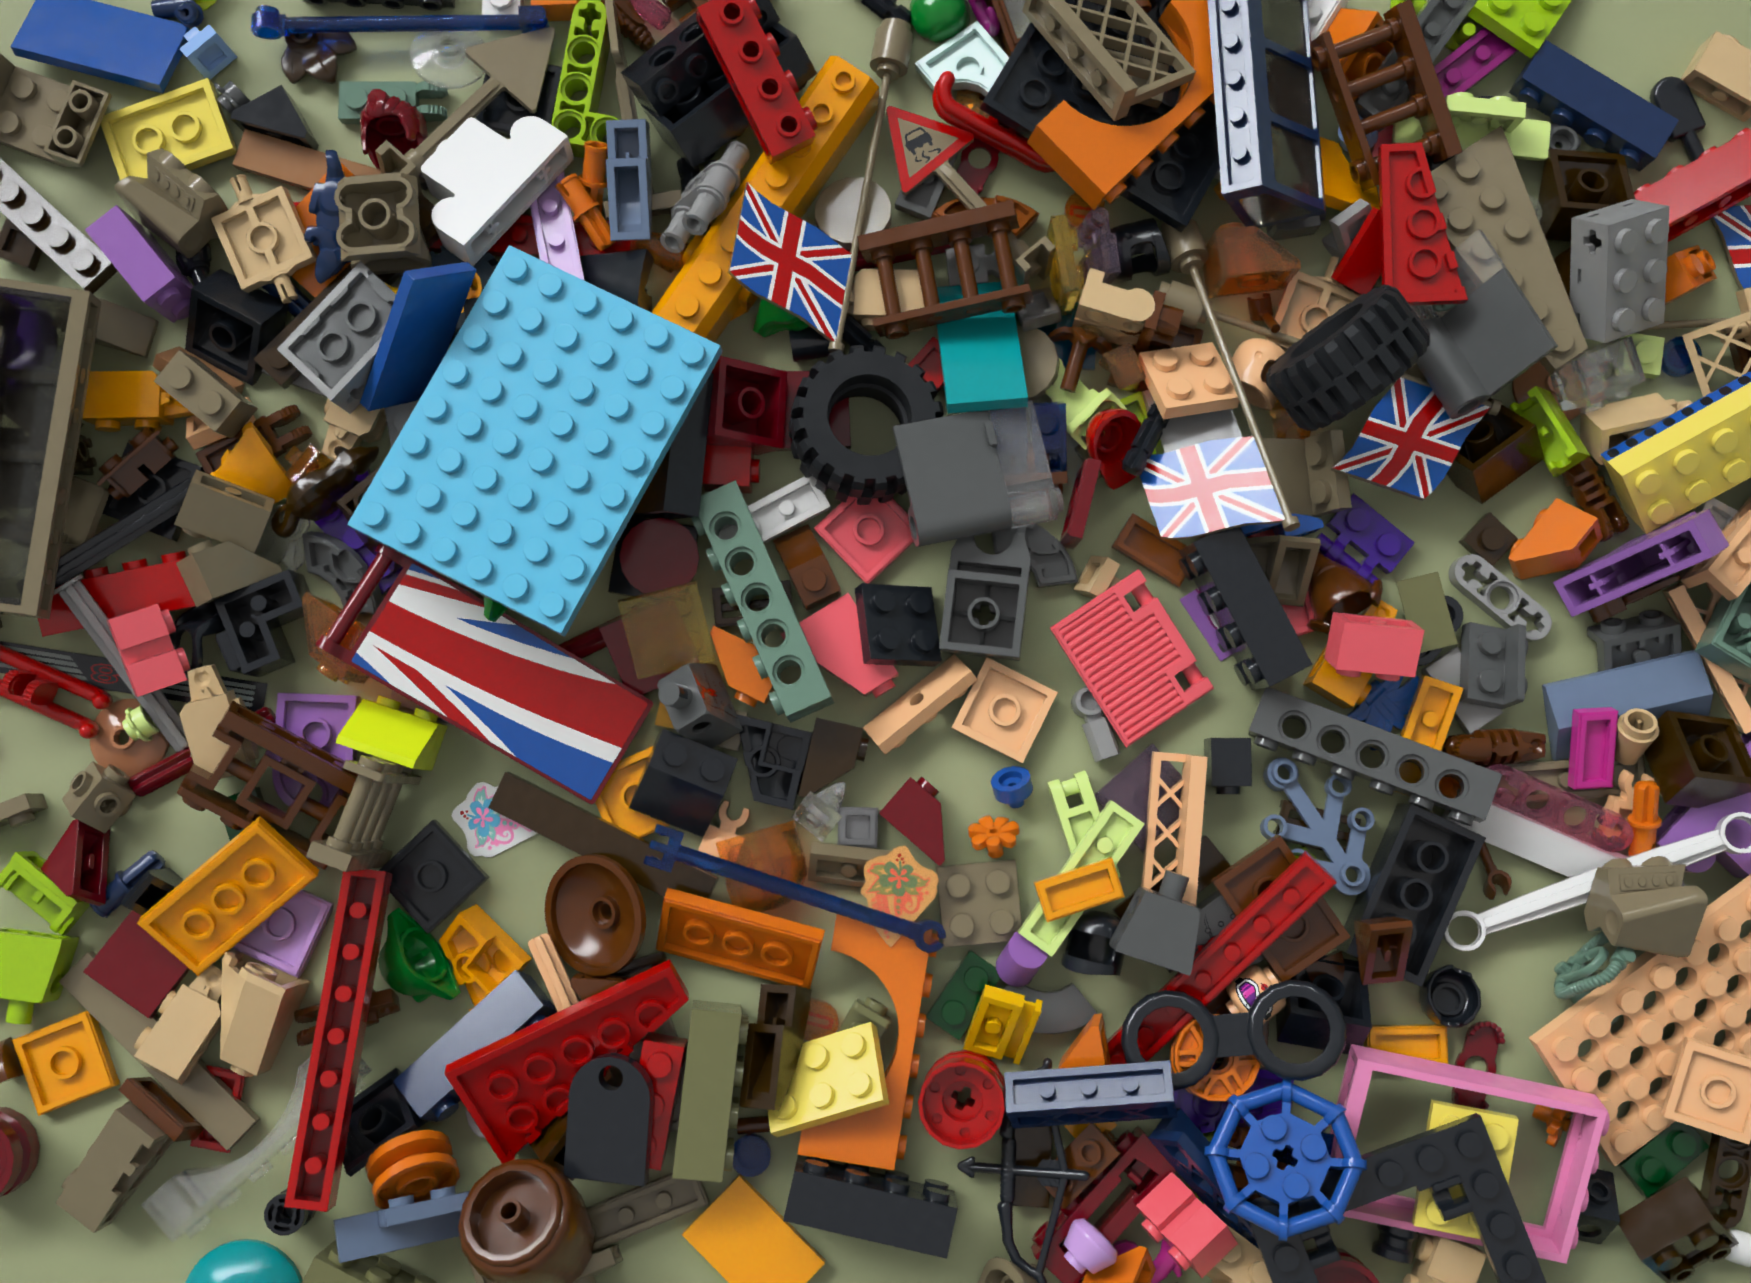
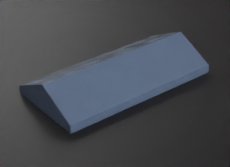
M1690 650L1543 684L1542 691L1551 757L1554 761L1570 757L1573 709L1613 707L1618 710V718L1628 710L1635 708L1649 711L1656 719L1667 710L1709 716L1713 691L1700 654L1695 652V650Z

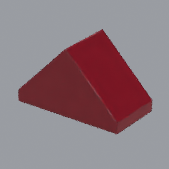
M77 819L73 820L41 867V870L66 896L97 906L104 905L106 902L110 829L105 834Z

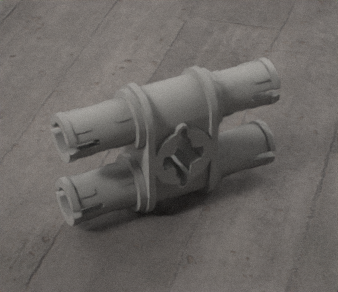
M738 141L730 142L720 160H709L708 164H705L704 169L688 182L681 194V199L671 209L672 221L660 237V242L666 250L672 253H680L685 248V244L691 234L703 235L708 229L709 223L725 210L727 203L730 201V195L740 185V172L745 163L750 159V151L746 145Z

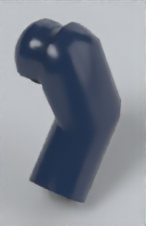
M152 0L151 9L155 17L163 19L177 18L188 28L198 27L203 22V9L194 0Z

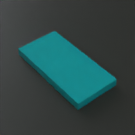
M1001 281L977 283L978 293L980 295L1002 290ZM961 285L937 287L940 303L963 298ZM1000 310L936 325L947 414L1028 407V393L1015 313H1003Z

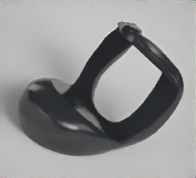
M214 601L199 607L194 606L179 616L174 622L176 632L169 634L174 649L180 648V640L183 633L188 631L191 634L193 645L190 668L192 670L202 667V637L221 633L225 630Z

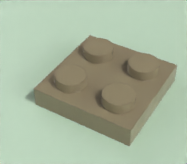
M1015 859L936 866V874L939 878L937 885L943 947L1008 942L1014 933L1018 932L1022 926Z

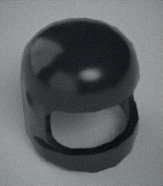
M1154 218L1113 227L1104 235L1102 259L1107 272L1112 278L1119 281L1132 280L1134 274L1141 272H1152L1154 276L1170 273L1171 260ZM1153 246H1154L1155 251H1156V258H1155ZM1142 254L1137 257L1131 258V255Z
M1084 911L1069 932L1061 964L1066 969L1076 973L1120 976L1125 954L1116 952L1109 943L1121 919L1102 911Z

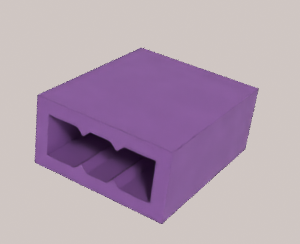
M117 205L85 229L145 304L173 323L189 317L191 289L194 286L186 276L182 275L178 266L148 229Z

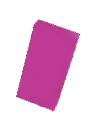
M1613 707L1573 709L1568 786L1573 790L1613 788L1618 710Z

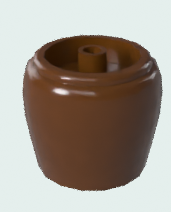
M513 1159L489 1170L473 1185L463 1202L458 1225L462 1252L479 1275L493 1283H573L583 1273L592 1256L595 1236L581 1194L561 1170L539 1159Z

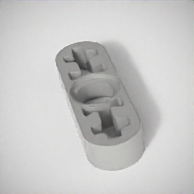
M1469 554L1456 559L1451 564L1448 574L1452 585L1502 627L1507 629L1516 624L1526 626L1527 622L1521 616L1508 617V614L1514 612L1521 603L1522 607L1516 610L1524 617L1534 615L1537 618L1534 625L1538 629L1526 631V640L1528 642L1539 640L1549 633L1552 620L1548 611L1479 555ZM1473 565L1476 568L1473 575L1483 582L1490 578L1492 582L1485 585L1479 594L1477 589L1483 585L1475 579L1465 581L1462 578L1465 575L1464 569L1461 568L1462 566ZM1495 587L1503 588L1509 594V604L1504 609L1496 608L1490 601L1491 591Z

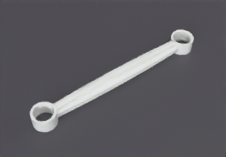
M1737 812L1727 815L1717 823L1715 830L1666 844L1625 859L1629 860L1632 865H1641L1651 857L1663 856L1668 858L1671 863L1689 866L1724 851L1737 855L1750 853L1751 845L1746 849L1732 846L1726 839L1725 830L1728 823L1734 819L1744 820L1751 826V814ZM1597 868L1532 891L1478 914L1467 910L1456 911L1453 913L1450 922L1457 916L1471 917L1478 925V936L1473 943L1460 945L1449 936L1447 927L1443 938L1450 947L1456 950L1471 951L1478 948L1488 934L1587 903Z

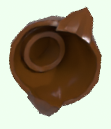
M1318 552L1308 588L1315 619L1310 620L1307 626L1316 632L1329 634L1333 612L1358 614L1371 604L1378 608L1383 592L1382 579H1377L1370 583L1358 572Z

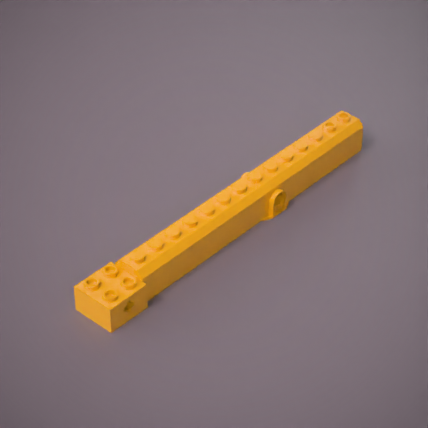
M830 55L799 100L802 108L809 107L818 126V129L814 130L816 136L813 144L771 165L763 151L727 203L725 210L717 217L706 235H696L691 240L682 257L683 268L651 313L715 343L730 321L750 310L758 296L739 284L728 273L746 183L748 182L757 192L776 206L801 219L877 110L879 87L870 76L841 57Z

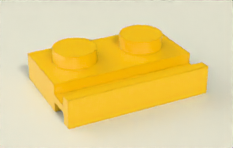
M985 984L965 1036L963 1049L1002 1060L1003 1056L1013 1058V1063L1019 1065L1041 1014L1042 1000L1036 999V1002L1033 1003L1024 1000L1025 995Z

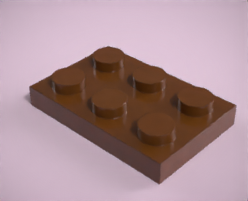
M1276 834L1210 881L1236 917L1296 860V857L1283 838ZM1321 897L1262 953V956L1278 979L1283 982L1297 975L1351 936L1326 900Z

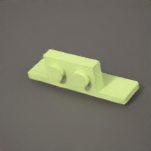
M1456 92L1445 97L1462 151L1502 125L1514 159L1545 161L1548 158L1551 123L1549 121L1525 119L1526 103L1514 102L1512 98L1507 96H1496L1490 99L1476 98L1468 92ZM1413 116L1393 124L1392 144L1412 143L1422 139L1424 133L1419 119Z

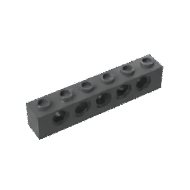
M1270 687L1264 690L1248 735L1255 737L1253 743L1264 749L1276 752L1278 746L1292 751L1291 758L1310 766H1315L1316 761L1332 766L1330 773L1350 781H1353L1355 776L1371 781L1369 788L1377 792L1392 796L1395 790L1410 796L1408 803L1432 811L1433 806L1450 811L1448 814L1449 819L1468 826H1472L1473 821L1480 823L1486 820L1503 775ZM1288 719H1297L1303 723L1305 734L1297 739L1289 738L1284 734L1282 724ZM1327 733L1339 735L1343 741V749L1338 753H1328L1321 746V737ZM1371 747L1378 750L1382 756L1381 765L1377 768L1364 766L1360 760V751L1362 749ZM1412 762L1419 767L1421 777L1418 782L1408 783L1401 778L1399 768L1402 763ZM1452 777L1457 780L1460 785V793L1457 798H1447L1440 792L1439 782L1441 778Z

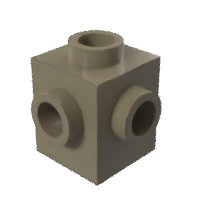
M92 761L85 771L79 772L73 778L69 791L62 800L71 817L106 834L118 817L128 812L136 794L128 784L130 777L124 771L111 764L105 768Z

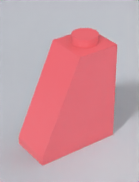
M846 593L799 622L818 666L864 697L873 693L875 698L896 686L893 679L898 677L899 673L894 665L864 664L857 605L849 593ZM783 632L781 636L785 640V633Z

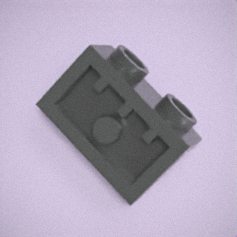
M1659 610L1642 611L1639 613V616L1626 619L1608 618L1601 621V624L1587 627V636L1597 643L1598 672L1682 653L1681 624Z
M1469 622L1462 626L1460 687L1464 689L1459 700L1460 702L1502 710L1524 701L1528 687L1525 677V662L1528 652L1525 625L1516 624L1503 629Z

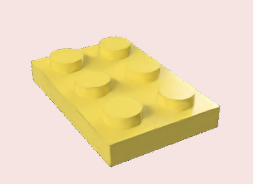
M209 78L104 115L101 127L120 180L128 176L148 178L147 153L161 148L171 152L190 171L236 154L237 148L222 106L216 100L218 95L214 84Z
M872 1022L802 1044L796 1069L779 1111L767 1110L770 1133L772 1135L781 1137L889 1105L878 1030Z
M1431 1099L1426 1131L1474 1113L1482 1117L1509 1185L1519 1122L1517 1116ZM1460 1185L1448 1188L1452 1199L1463 1196ZM1428 1188L1420 1192L1417 1189L1412 1216L1414 1226L1480 1239L1471 1213L1445 1222L1435 1205L1430 1189Z

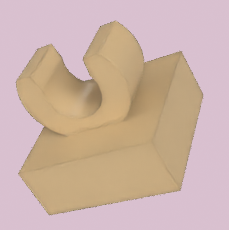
M1091 555L1073 590L1088 598L1097 597L1121 581L1115 577L1120 564L1109 557Z

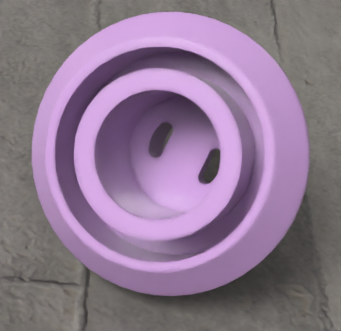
M1085 1218L1073 1220L1064 1241V1245L1068 1249L1064 1255L1066 1260L1081 1274L1086 1269L1095 1274L1115 1264L1117 1250L1110 1241Z

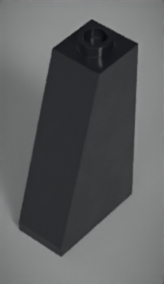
M711 373L632 516L647 519L699 517L714 373Z

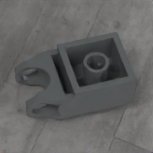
M1018 521L1017 532L1013 536L1011 545L999 554L991 555L981 551L975 543L974 536L956 540L951 550L939 644L941 652L1020 661L1031 569V558L1026 543L1027 522ZM988 606L990 613L995 615L994 620H989L987 625H980L979 619L974 618L975 612H981V607Z

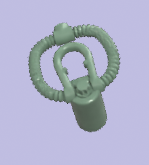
M1601 932L1595 935L1589 942H1586V945L1582 946L1583 948L1579 949L1580 951H1577L1574 956H1570L1567 962L1561 961L1554 967V971L1557 973L1554 982L1556 997L1562 1000L1570 999L1575 1004L1595 988L1606 985L1611 980H1614L1621 970H1624L1629 963L1636 960L1635 951L1617 946L1609 960L1610 965L1603 972H1600V975L1591 976L1606 961L1609 955L1608 950L1602 946L1609 942L1605 934ZM1622 1015L1615 1017L1611 1022V1025H1613Z

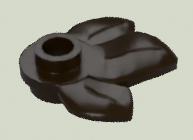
M306 16L295 18L288 24L285 30V41L288 46L281 58L282 70L292 84L299 82L307 73L318 81L334 84L338 71L337 55L354 52L357 50L356 43L352 36L337 24L320 25L315 19ZM309 30L306 38L298 39V36L303 31Z

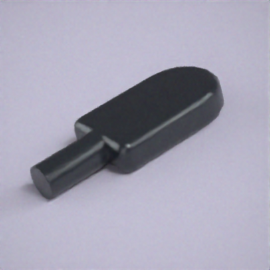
M1665 77L1658 81L1651 89L1650 102L1679 120L1669 136L1668 142L1672 143L1681 139L1690 161L1693 162L1705 151L1697 133L1705 128L1706 123L1686 82L1678 77Z

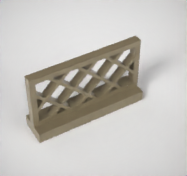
M1025 0L1022 12L1114 121L1126 117L1132 105L1192 81L1196 74V70L1135 0H1086L1104 5V13L1082 7L1083 0H1078L1077 6L1066 3L1065 0ZM1110 7L1125 11L1131 17V20L1109 15ZM1082 20L1101 25L1100 33L1089 30ZM1106 27L1128 32L1127 40L1106 35ZM1133 35L1149 38L1154 47L1132 42ZM1104 47L1124 52L1123 60L1113 58ZM1130 54L1150 59V68L1129 62ZM1157 61L1172 65L1177 72L1171 74L1157 70ZM1128 75L1148 80L1147 85L1138 88Z

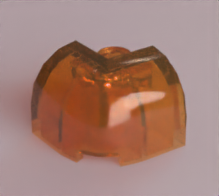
M796 820L716 842L726 879L725 884L732 905L764 913L778 909L791 902L802 890L807 876V862Z

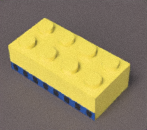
M1751 372L1742 375L1600 454L1624 511L1646 534L1751 478Z

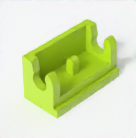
M1535 386L1527 391L1530 398L1519 404L1513 402L1509 406L1512 411L1536 425L1544 455L1543 461L1553 477H1558L1591 456L1549 390Z
M35 851L15 852L10 862L0 873V888L3 887L6 891L12 892L51 924L50 929L52 931L66 935L90 904L66 896L41 870L46 860Z

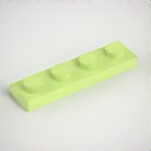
M1109 800L1058 874L1109 857L1113 859L1116 866L1145 823L1112 800ZM1039 901L1018 930V933L1053 957L1084 911L1046 922Z

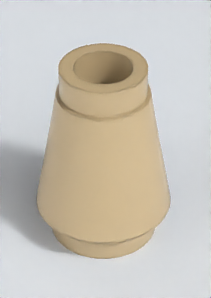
M1635 708L1628 710L1618 718L1615 759L1623 765L1636 764L1658 737V722L1652 713L1644 709Z

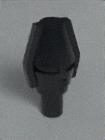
M209 243L192 258H186L176 250V264L182 275L192 278L194 285L208 277L210 261L212 260Z

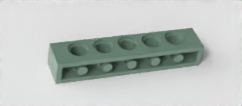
M736 480L701 495L699 517H692L691 519L699 536L707 534L712 545L711 548L706 550L707 556L714 571L722 569L727 583L721 585L730 607L738 605L743 616L742 619L736 622L745 642L753 641L759 654L752 657L761 679L770 678L775 691L768 693L777 715L785 713L790 723L834 704L835 702ZM724 526H737L738 531L733 538L727 540L719 538V532ZM747 559L754 562L753 568L748 574L737 575L734 573V568L739 561ZM766 595L769 597V604L765 609L761 611L750 609V602L755 596ZM780 630L785 633V640L780 646L768 647L765 645V639L770 632ZM789 666H797L801 669V677L793 684H785L781 681L783 670Z

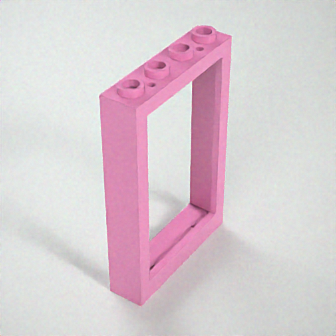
M1351 1044L1337 1104L1341 1103L1347 1109L1345 1116L1355 1141L1373 1070L1573 1112L1544 1224L1541 1226L1523 1222L1537 1258L1567 1264L1570 1249L1574 1250L1578 1243L1579 1231L1577 1224L1580 1212H1584L1588 1206L1589 1192L1587 1187L1590 1175L1595 1174L1598 1169L1599 1142L1601 1136H1605L1609 1129V1113L1598 1097L1591 1093ZM1331 1126L1326 1145L1329 1155L1332 1158H1344ZM1393 1194L1346 1211L1343 1214L1344 1217L1483 1246L1480 1239L1414 1226L1412 1216L1415 1199Z

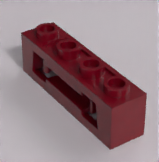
M1139 1126L1132 1132L1126 1130L1121 1134L1114 1144L1121 1154L1066 1209H1063L1062 1206L1060 1208L1061 1213L1057 1219L1045 1267L1062 1283H1079L1088 1269L1081 1274L1066 1260L1064 1255L1068 1249L1065 1247L1064 1241L1062 1243L1061 1241L1067 1236L1074 1219L1085 1218L1087 1220L1122 1181L1120 1174L1123 1171L1136 1186L1133 1187L1129 1184L1094 1224L1111 1244L1114 1243L1140 1213L1136 1205L1171 1172H1176L1148 1139L1149 1136ZM1048 1221L1039 1227L1032 1238L1034 1244L1031 1246V1249L1037 1260L1041 1252Z

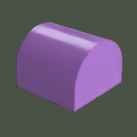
M1015 932L997 958L996 971L999 977L1008 985L1022 987L1030 983L1049 955L1018 932Z

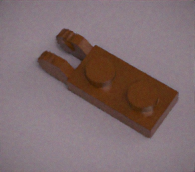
M295 404L286 406L267 417L263 415L253 423L271 446L275 458L286 453V449L300 445L313 435L309 426L305 425L297 427L281 437L278 436L275 428L285 426L300 416L301 412ZM242 429L234 439L225 437L196 453L205 473L210 474L220 467L221 458L227 449L233 450L242 437Z

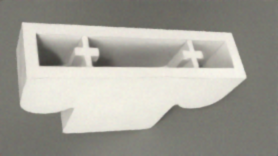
M526 116L517 120L511 127L510 139L504 138L477 119L470 117L448 139L443 140L438 145L436 151L421 166V171L430 193L440 200L432 209L431 218L442 245L464 262H469L472 266L482 258L574 160L568 135L539 117Z

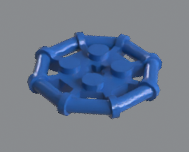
M1283 1079V1082L1240 1096L1231 1095L1227 1099L1229 1104L1209 1146L1204 1147V1156L1209 1158L1225 1203L1223 1209L1228 1214L1234 1213L1278 1236V1241H1287L1288 1237L1332 1223L1340 1225L1345 1220L1343 1214L1362 1172L1367 1170V1160L1362 1159L1345 1116L1347 1109L1341 1103L1336 1105L1291 1083V1080ZM1282 1100V1113L1269 1115L1257 1121L1249 1112V1110ZM1291 1101L1323 1116V1119L1316 1125H1313L1290 1114ZM1240 1119H1242L1250 1127V1130L1241 1149L1227 1148ZM1330 1126H1332L1344 1158H1332L1329 1155L1322 1133ZM1285 1148H1289L1293 1151L1292 1157L1297 1160V1164L1295 1167L1287 1165L1284 1170L1277 1168L1278 1160L1272 1155L1276 1150L1282 1152ZM1227 1160L1240 1161L1244 1169L1248 1185L1240 1192H1238ZM1329 1169L1343 1170L1331 1199H1327L1320 1189ZM1254 1193L1259 1194L1279 1205V1217L1246 1200ZM1313 1198L1321 1207L1288 1218V1206L1295 1204V1202Z

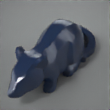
M326 150L325 183H315L310 199L309 212L317 215V226H308L304 236L305 242L319 246L320 252L316 259L315 277L320 284L336 275L346 263L351 262H341V250L336 239V233L339 228V209L335 203L334 195L338 182L345 177L335 150Z

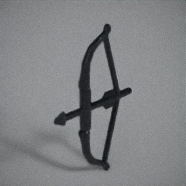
M1045 1058L1042 1067L1035 1070L1051 1069L1052 1060ZM1005 1106L999 1134L1003 1137L1001 1142V1164L975 1162V1157L971 1156L959 1162L957 1168L971 1178H974L975 1173L1000 1174L1001 1202L997 1204V1210L1001 1224L1003 1244L1013 1264L1036 1279L1037 1283H1047L1043 1272L1068 1180L1087 1181L1090 1178V1174L1085 1170L1068 1169L1059 1126H1051L1058 1160L1042 1159L1037 1167L1016 1165L1017 1143L1015 1129H1013L1006 1114ZM1016 1176L1037 1177L1042 1186L1058 1187L1036 1268L1020 1256L1013 1240V1202L1015 1201Z

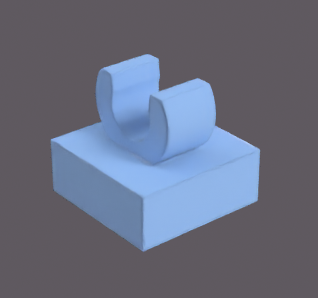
M210 25L206 26L202 31H199L194 26L183 35L188 42L180 48V51L205 78L211 80L237 58L235 53Z

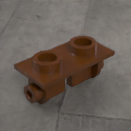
M160 425L153 431L145 427L129 441V444L133 447L132 450L123 458L115 453L98 469L103 475L99 478L97 484L100 486L107 480L111 484L107 490L115 499L119 501L123 497L129 498L131 494L149 479L139 467L144 464L155 474L171 459L176 457L174 452L179 449V446L169 436L164 440L158 436L162 431Z
M1090 1123L1064 1150L1068 1169L1085 1170L1089 1172L1090 1178L1087 1181L1068 1180L1061 1204L1063 1209H1066L1121 1154L1114 1146L1117 1138L1109 1130L1105 1129L1101 1132L1094 1123ZM1044 1186L1055 1198L1058 1187Z

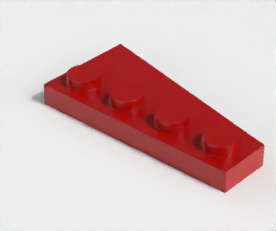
M1422 142L1381 144L1378 148L1382 285L1397 288L1410 306L1465 304L1468 301V297L1458 275V263L1448 241L1446 222L1443 213H1440L1435 196L1436 188Z

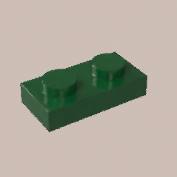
M969 949L926 1014V1018L960 1040L972 1021L985 984L995 987L1000 980L996 967Z
M1675 1121L1619 1163L1618 1166L1641 1195L1649 1198L1708 1149L1709 1146L1694 1127Z

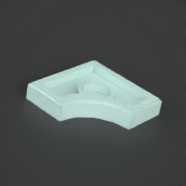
M976 21L918 60L915 66L916 71L932 90H934L940 75L945 71H950L955 76L952 90L968 89L979 92L986 97L1009 57L983 26Z

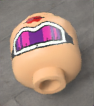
M1251 965L1226 987L1227 994L1231 999L1226 1003V1006L1232 1014L1248 1013L1255 998L1270 985L1281 981L1269 966L1262 969L1257 965ZM1286 998L1277 1001L1269 1008L1263 1020V1025L1285 1008Z

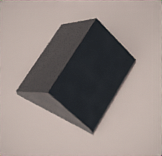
M397 1067L354 1097L343 1160L345 1172L350 1177L366 1166L369 1156L380 1145L394 1137L415 1131L429 1121L418 1117L393 1082L402 1073Z

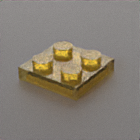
M1067 214L1051 216L1046 237L1056 247L1049 278L1052 294L1061 311V317L1072 315L1075 303L1080 301V289H1084L1083 269L1081 265L1075 266L1073 253L1078 251L1077 232L1075 227L1069 228Z
M696 581L618 600L637 679L674 671L688 663L703 664L716 660Z

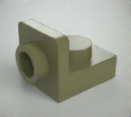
M867 997L865 1002L856 998L837 1032L872 1022L877 1027L880 1040L884 1031L888 1029L892 1022L891 1017L886 1015L888 1008L871 997Z

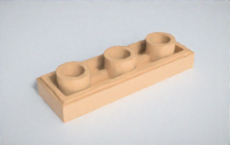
M953 654L866 724L863 729L884 754H887L892 749L900 747L907 737L923 724L931 722L938 712L950 702L962 697L978 679Z

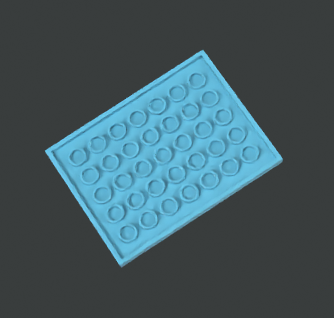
M509 245L347 525L365 536L565 637L723 352L721 345Z

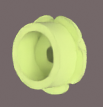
M140 705L135 709L127 708L125 710L126 719L122 721V725L126 733L135 741L139 739L145 742L153 740V735L160 730L143 707Z

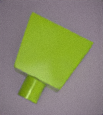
M6 927L0 928V999L9 1000L5 1022L11 1024H31L35 1003H47L58 1000L63 990V986L59 981L70 969L79 943V937Z

